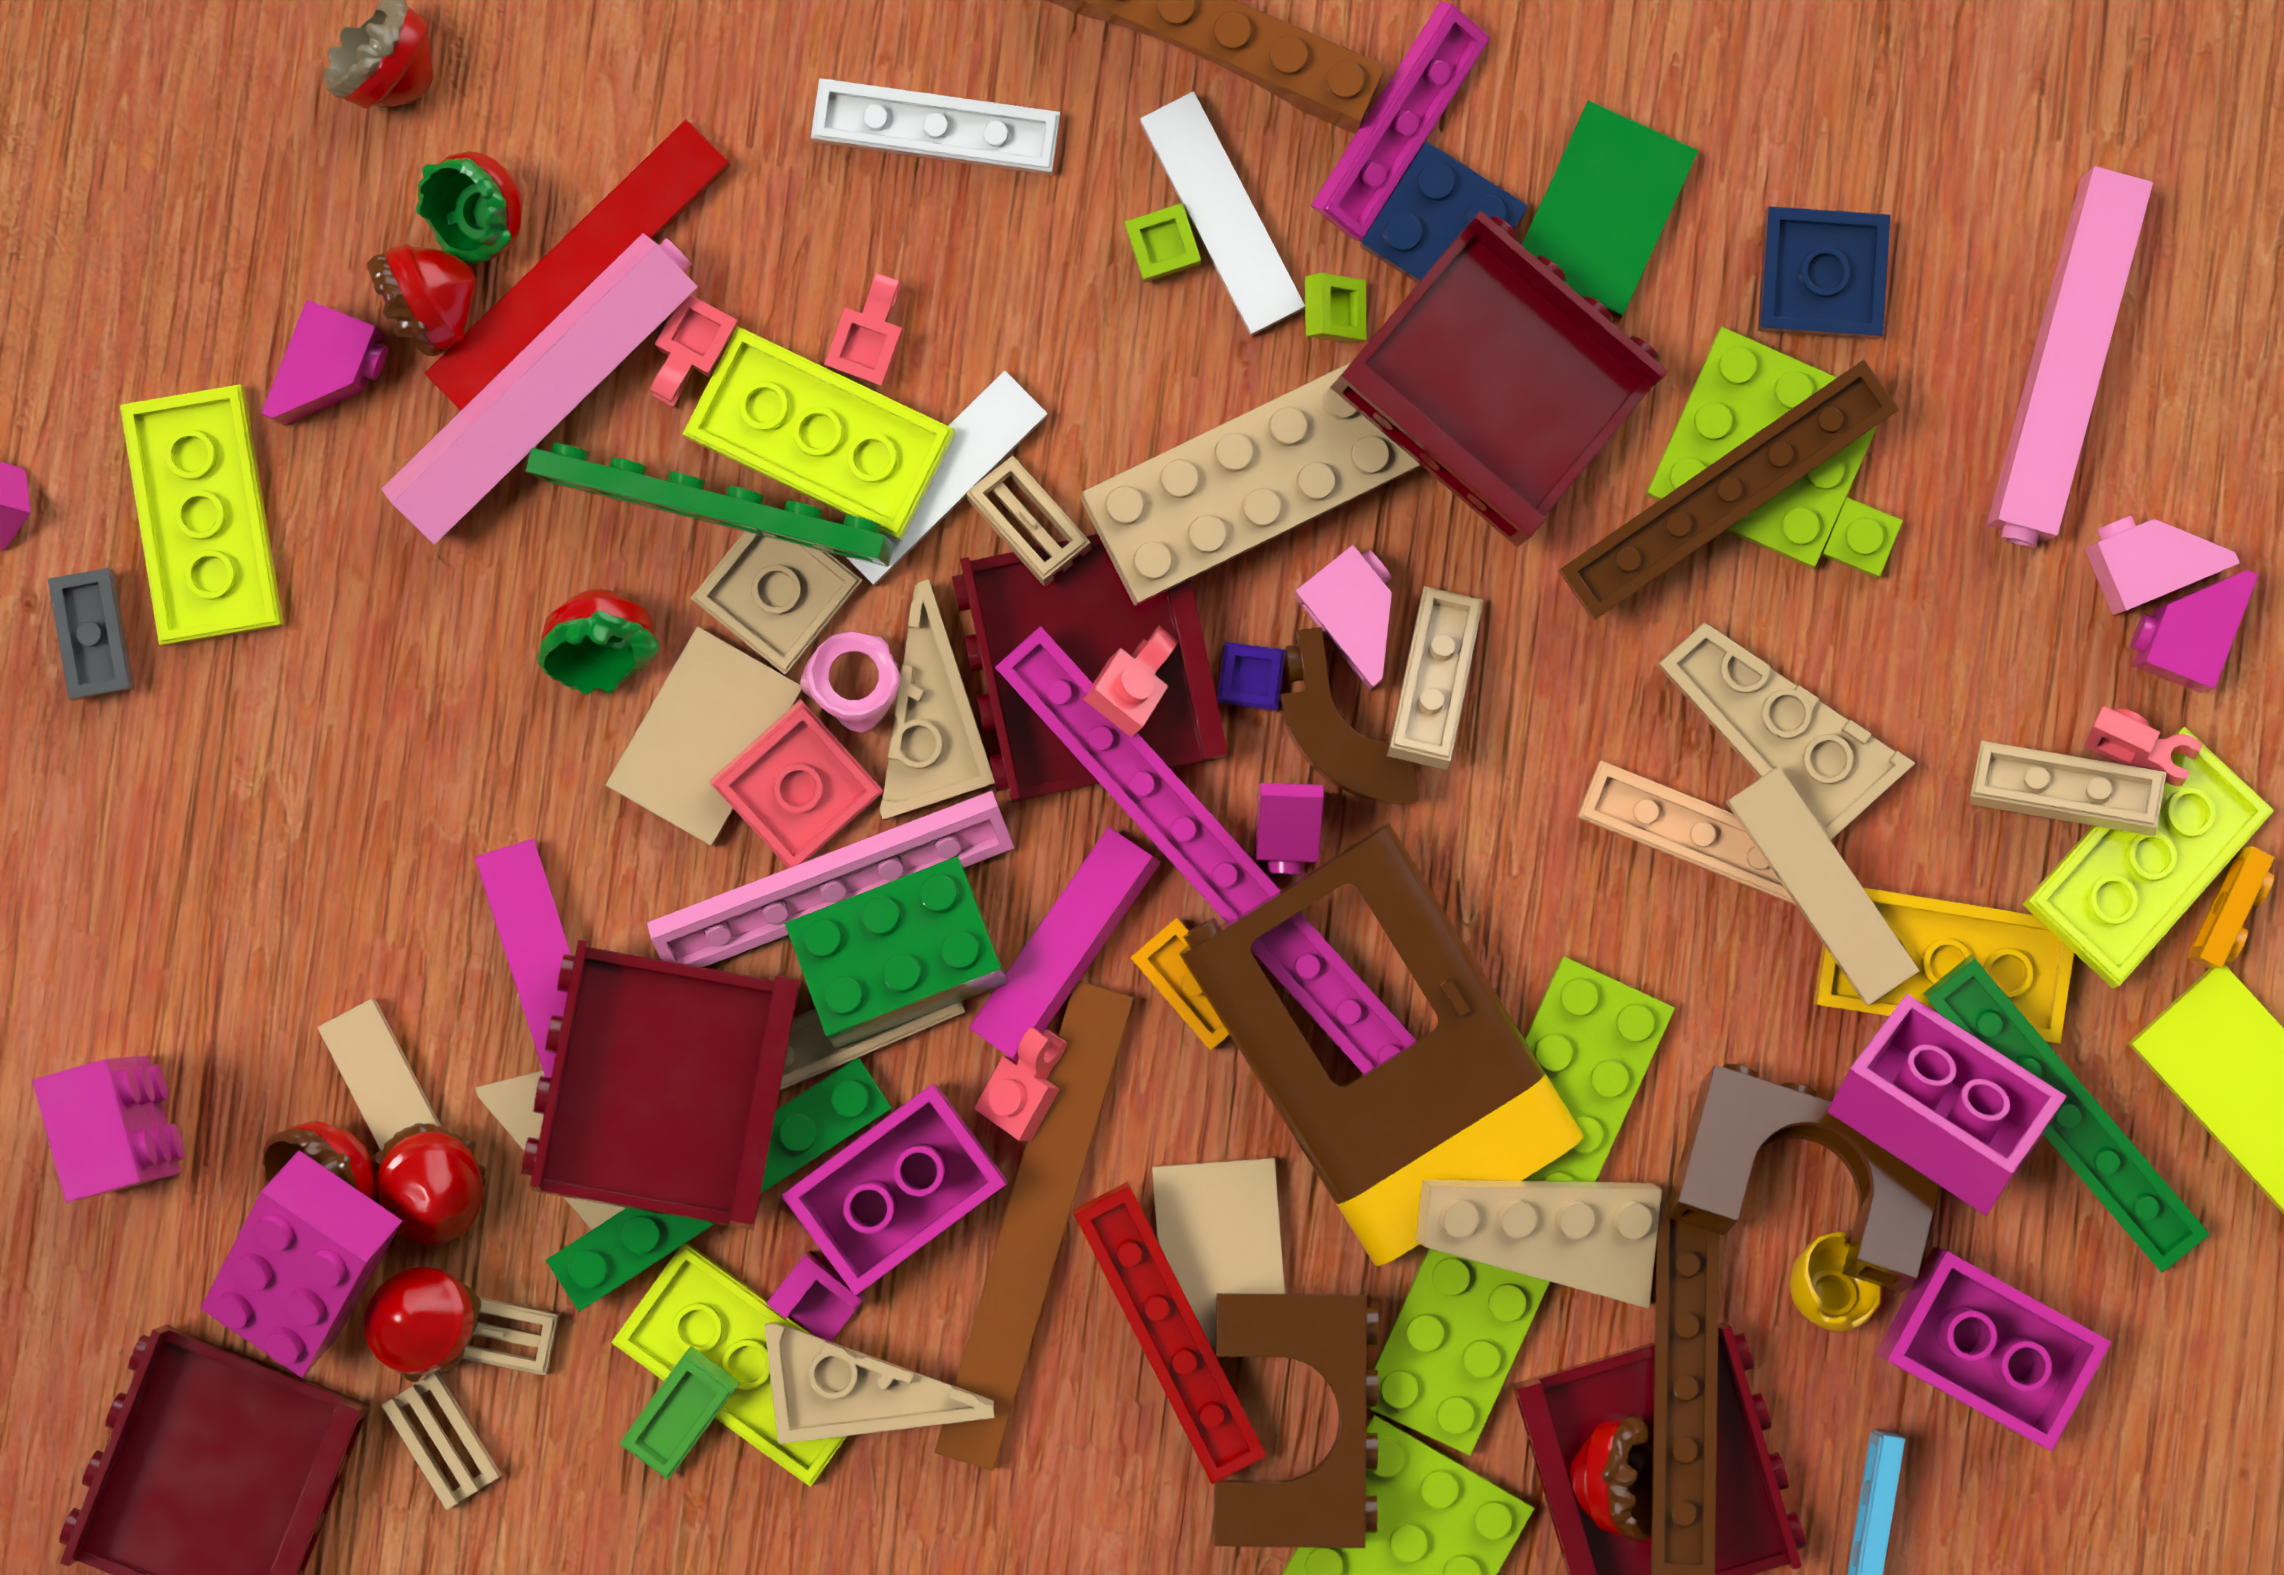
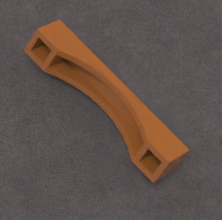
M1047 0L1077 14L1126 27L1191 52L1257 84L1302 112L1355 135L1366 117L1381 83L1386 66L1236 0Z

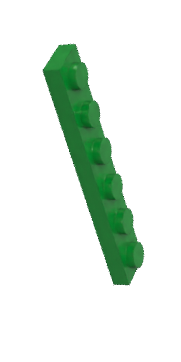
M553 443L551 452L531 448L526 472L543 482L888 567L894 543L885 535L879 534L881 524L868 519L845 515L842 525L820 519L821 509L800 502L787 500L785 509L782 510L762 505L764 495L739 487L728 486L726 495L703 490L704 480L683 473L670 471L668 479L665 481L645 476L647 466L622 458L611 457L609 466L588 462L589 452L566 444Z
M1971 954L1923 993L1941 1016L2067 1096L2043 1135L2161 1273L2210 1235Z
M859 1057L776 1110L761 1193L892 1109ZM625 1208L545 1261L578 1312H581L714 1225V1223Z

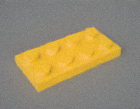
M1863 888L1919 969L1917 973L1870 1005H1864L1830 953L1822 945L1813 1005L1889 1017L1904 996L1909 994L1939 1014L1923 993L1971 954L2046 1042L2061 1044L2074 952L2034 915Z

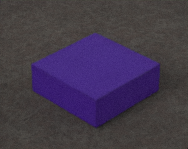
M1225 642L1217 703L1277 712L1285 650Z

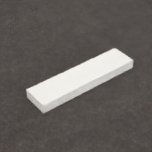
M819 78L811 140L815 143L1052 176L1060 112Z
M1194 91L1140 118V124L1180 202L1183 203L1193 227L1250 336L1252 337L1304 310L1305 304Z
M1004 371L948 425L955 430L956 435L902 542L879 531V534L885 535L894 543L889 566L885 567L849 557L846 558L875 586L966 497L968 490L989 475L1048 417V413Z

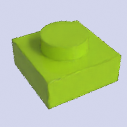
M1183 203L1124 222L1143 283L1201 265V257Z
M1327 273L1305 276V337L1348 344L1366 341V280Z
M1846 497L1820 556L1876 579L1882 573L1903 520Z

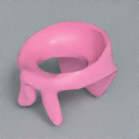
M843 632L832 635L817 648L806 663L800 684L806 695L829 714L835 716L842 725L849 730L862 733L873 729L886 715L897 695L901 678L898 671L899 665L894 662L892 654L889 653V645L881 637L857 632ZM848 652H860L868 655L876 663L879 670V681L875 690L868 697L860 700H847L840 697L832 689L829 682V671L833 662Z

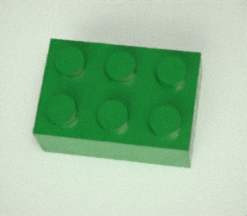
M958 856L785 922L823 1030L836 1050L1008 983L967 872Z

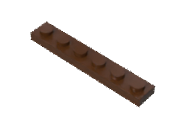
M1862 360L1566 564L1558 572L1590 618L1595 621L1896 413L1899 408L1866 361Z
M1661 1202L1656 1241L1650 1575H1715L1720 1235L1666 1218L1669 1202Z

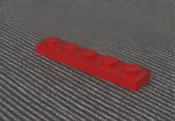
M1126 1182L1073 1209L1074 1216L1211 1484H1214L1215 1480H1221L1266 1457L1267 1455L1129 1183Z

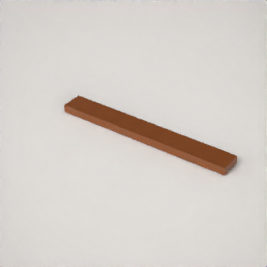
M1078 981L1071 992L1058 1035L1067 1042V1046L1046 1079L1060 1090L1031 1142L1027 1141L954 1384V1386L992 1399L994 1401L995 1418L943 1424L935 1448V1454L994 1470L1134 997Z

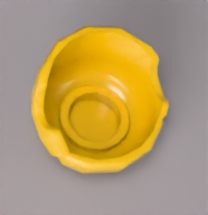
M1838 1231L1816 1237L1802 1251L1792 1265L1789 1289L1794 1305L1809 1321L1823 1329L1841 1333L1844 1331L1849 1332L1868 1322L1880 1306L1882 1287L1842 1274L1849 1243L1846 1242V1233Z

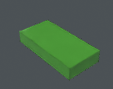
M690 1346L619 1444L669 1480L740 1382L694 1347Z

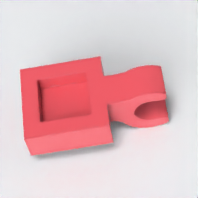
M876 273L862 313L844 307L824 363L826 367L881 387L884 386L904 331L901 327L887 323L901 291L902 284H899L900 281Z
M689 295L672 312L655 342L656 349L669 356L650 388V391L653 392L652 396L675 408L688 384L693 369L708 377L712 375L736 327L739 326L738 320Z
M1159 625L1148 641L1144 639L1139 644L1132 656L1120 648L1109 658L1083 700L1132 737L1144 726L1168 688V685L1154 674L1172 653L1179 640Z
M2103 706L2084 747L2122 765L2145 767L2147 769L2167 772L2166 783L2174 786H2183L2190 772L2184 768L2177 767L2172 762L2171 755L2182 753L2189 758L2196 759L2203 745L2196 738L2186 734H2177L2167 739H2158L2160 732L2149 727L2147 720L2139 714L2127 709H2116L2114 711Z
M1030 1027L1020 1041L1018 1062L1010 1057L1002 1056L974 1109L1017 1140L1031 1142L1060 1090L1046 1079L1063 1055L1067 1042L1050 1030H1045L1042 1034L1035 1028Z

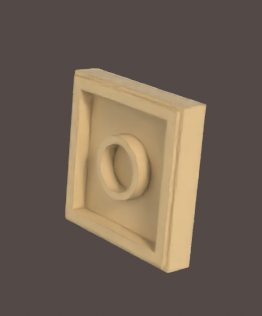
M744 532L690 599L787 676L861 586L863 581L828 552Z

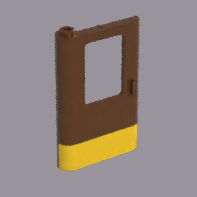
M1390 823L1286 886L1233 921L1219 925L1215 917L1183 936L1188 946L1179 955L1375 1266L1389 1263L1420 1244L1416 1241L1422 1180L1522 1181L1571 1150L1583 1139L1584 1134ZM1352 884L1360 891L1435 1011L1438 1024L1433 1031L1346 1085H1337L1329 1078L1251 952V946L1258 937L1341 885Z

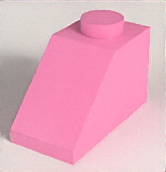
M2132 515L2097 529L2101 541L2084 548L2112 615L2134 608L2239 564L2234 551L2156 519L2136 526Z
M1352 545L1298 588L1294 593V598L1318 627H1322L1323 634L1365 686L1371 690L1383 679L1392 592L1385 583L1392 577L1371 550H1367L1361 555L1355 546Z

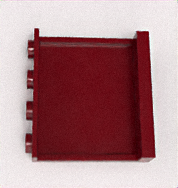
M1480 211L1330 388L1512 544L1518 547L1536 532L1546 520V514L1649 390L1663 379L1668 371L1658 363L1660 360L1658 353L1647 342L1636 336L1629 338L1611 323L1613 316L1603 304L1589 296L1582 298L1565 283L1566 276L1564 272L1554 262L1543 256L1536 258L1519 244V235L1511 225L1497 216L1489 218Z
M1098 534L1086 536L1091 542L1092 550L1083 557L1078 555L1073 559V565L1066 571L1060 570L1053 575L1054 580L1046 587L1041 584L1014 552L971 561L969 557L960 559L963 574L952 576L959 612L971 610L976 634L967 635L964 638L971 671L984 670L988 694L978 695L977 700L984 732L996 729L1001 753L990 756L997 792L1009 789L1011 801L1017 802L1100 784L995 668L1040 626L1086 677L1094 683L1109 658L1120 648L1132 656L1139 644L1144 639L1148 641L1155 629L1160 625L1179 641L1169 657L1154 674L1167 684L1168 688L1144 726L1137 733L1170 769L1228 756L1191 579L1134 606ZM1068 540L1056 542L1061 548L1069 544ZM1041 546L1032 548L1044 562L1050 559V556Z
M578 940L575 956L564 954L559 973L557 991L568 992L563 1016L552 1015L547 1034L545 1051L556 1053L551 1077L540 1076L535 1095L533 1113L544 1114L539 1139L528 1137L523 1156L521 1174L532 1176L530 1182L532 1191L754 1230L800 980L775 975V980H768L591 948L588 947L587 941Z
M1724 1322L1718 1324L1715 1575H1754L1785 1565H1789L1793 1570L1802 1567L1797 1550L1807 1548L1806 1540L1797 1513L1787 1514L1780 1490L1789 1488V1483L1779 1453L1769 1454L1762 1431L1771 1429V1421L1765 1401L1761 1393L1752 1395L1745 1371L1754 1369L1751 1352L1744 1334L1734 1335L1732 1327ZM1654 1343L1513 1383L1512 1386L1567 1574L1650 1575L1651 1536L1648 1540L1638 1542L1627 1536H1617L1600 1530L1594 1520L1581 1509L1576 1501L1567 1473V1467L1585 1441L1593 1434L1598 1424L1602 1422L1624 1421L1629 1416H1636L1648 1425L1653 1435Z
M168 1325L153 1329L150 1337L143 1334L136 1343L129 1360L128 1369L135 1371L127 1394L120 1392L116 1396L106 1418L105 1427L112 1429L104 1452L95 1451L85 1470L82 1485L90 1488L81 1510L77 1508L72 1509L62 1528L59 1543L67 1546L60 1563L70 1566L79 1561L112 1575H304L371 1405Z

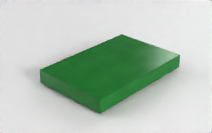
M1588 100L1522 242V246L1536 258L1543 256L1554 262L1564 272L1566 276L1565 283L1582 298L1585 296L1592 297L1603 304L1612 315L1622 318L1699 150Z

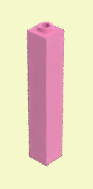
M2093 166L2080 179L1986 525L2001 529V539L2004 541L2035 548L2037 547L2038 540L2046 542L2058 536L2153 186L2151 181Z
M642 233L381 489L389 501L435 545L531 451V448H534L698 287L684 273L692 263L667 238L658 245Z

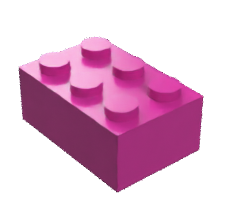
M1906 994L1850 1068L1827 1112L1987 1216L2037 1145L2067 1096L1909 994Z
M149 1055L103 1059L32 1080L66 1203L114 1193L181 1173L178 1161L184 1159L183 1142L176 1125L167 1124L161 1102L168 1099L167 1084L160 1066H151Z
M935 1082L781 1196L856 1296L1005 1186L1008 1180Z
M299 1150L261 1191L200 1309L303 1378L340 1335L402 1220Z
M1933 1246L1918 1274V1278L1910 1288L1875 1355L2032 1442L2053 1451L2111 1341L1952 1253Z

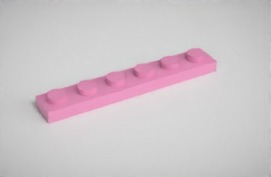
M989 791L647 922L651 940L661 960L703 968L789 935L785 922L958 856L962 865L967 867L1014 849V845L993 791Z

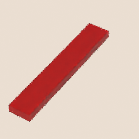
M685 119L464 334L463 339L451 346L424 374L461 411L642 233L654 241L730 167L729 162Z

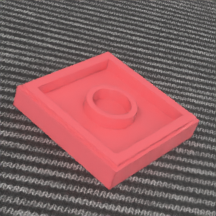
M801 699L709 780L711 785L787 868L806 862L884 792Z

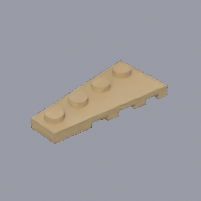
M1705 622L1657 664L1662 672L1759 778L1780 766L1830 840L1915 764V762L1900 752L1892 750L1871 736L1870 732L1852 720H1847L1820 702L1819 698L1801 686H1796L1772 670L1771 666Z
M1422 1180L1416 1241L1430 1249L1649 1309L1662 1189L1653 1183Z

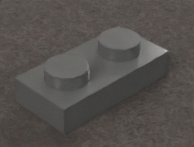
M104 568L49 578L48 584L68 698L76 701L135 690L114 570Z

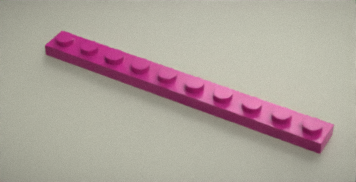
M1041 626L995 667L1225 922L1233 921L1280 891L1138 733L1130 737L1083 700L1093 683ZM1300 912L1258 937L1251 946L1252 952L1363 1074L1416 1041Z

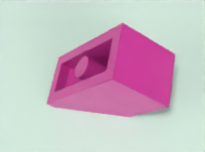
M306 300L261 414L285 426L363 392L368 378L375 381L384 367L388 346L382 343L386 335L374 325Z
M2249 570L2243 571L2156 608L2151 616L2144 614L2131 640L2130 647L2137 650L2132 666L2199 693L2215 689L2259 574Z
M1261 783L1259 785L1257 793L1255 861L1268 862L1269 874L1304 875L1305 863H1318L1324 785Z

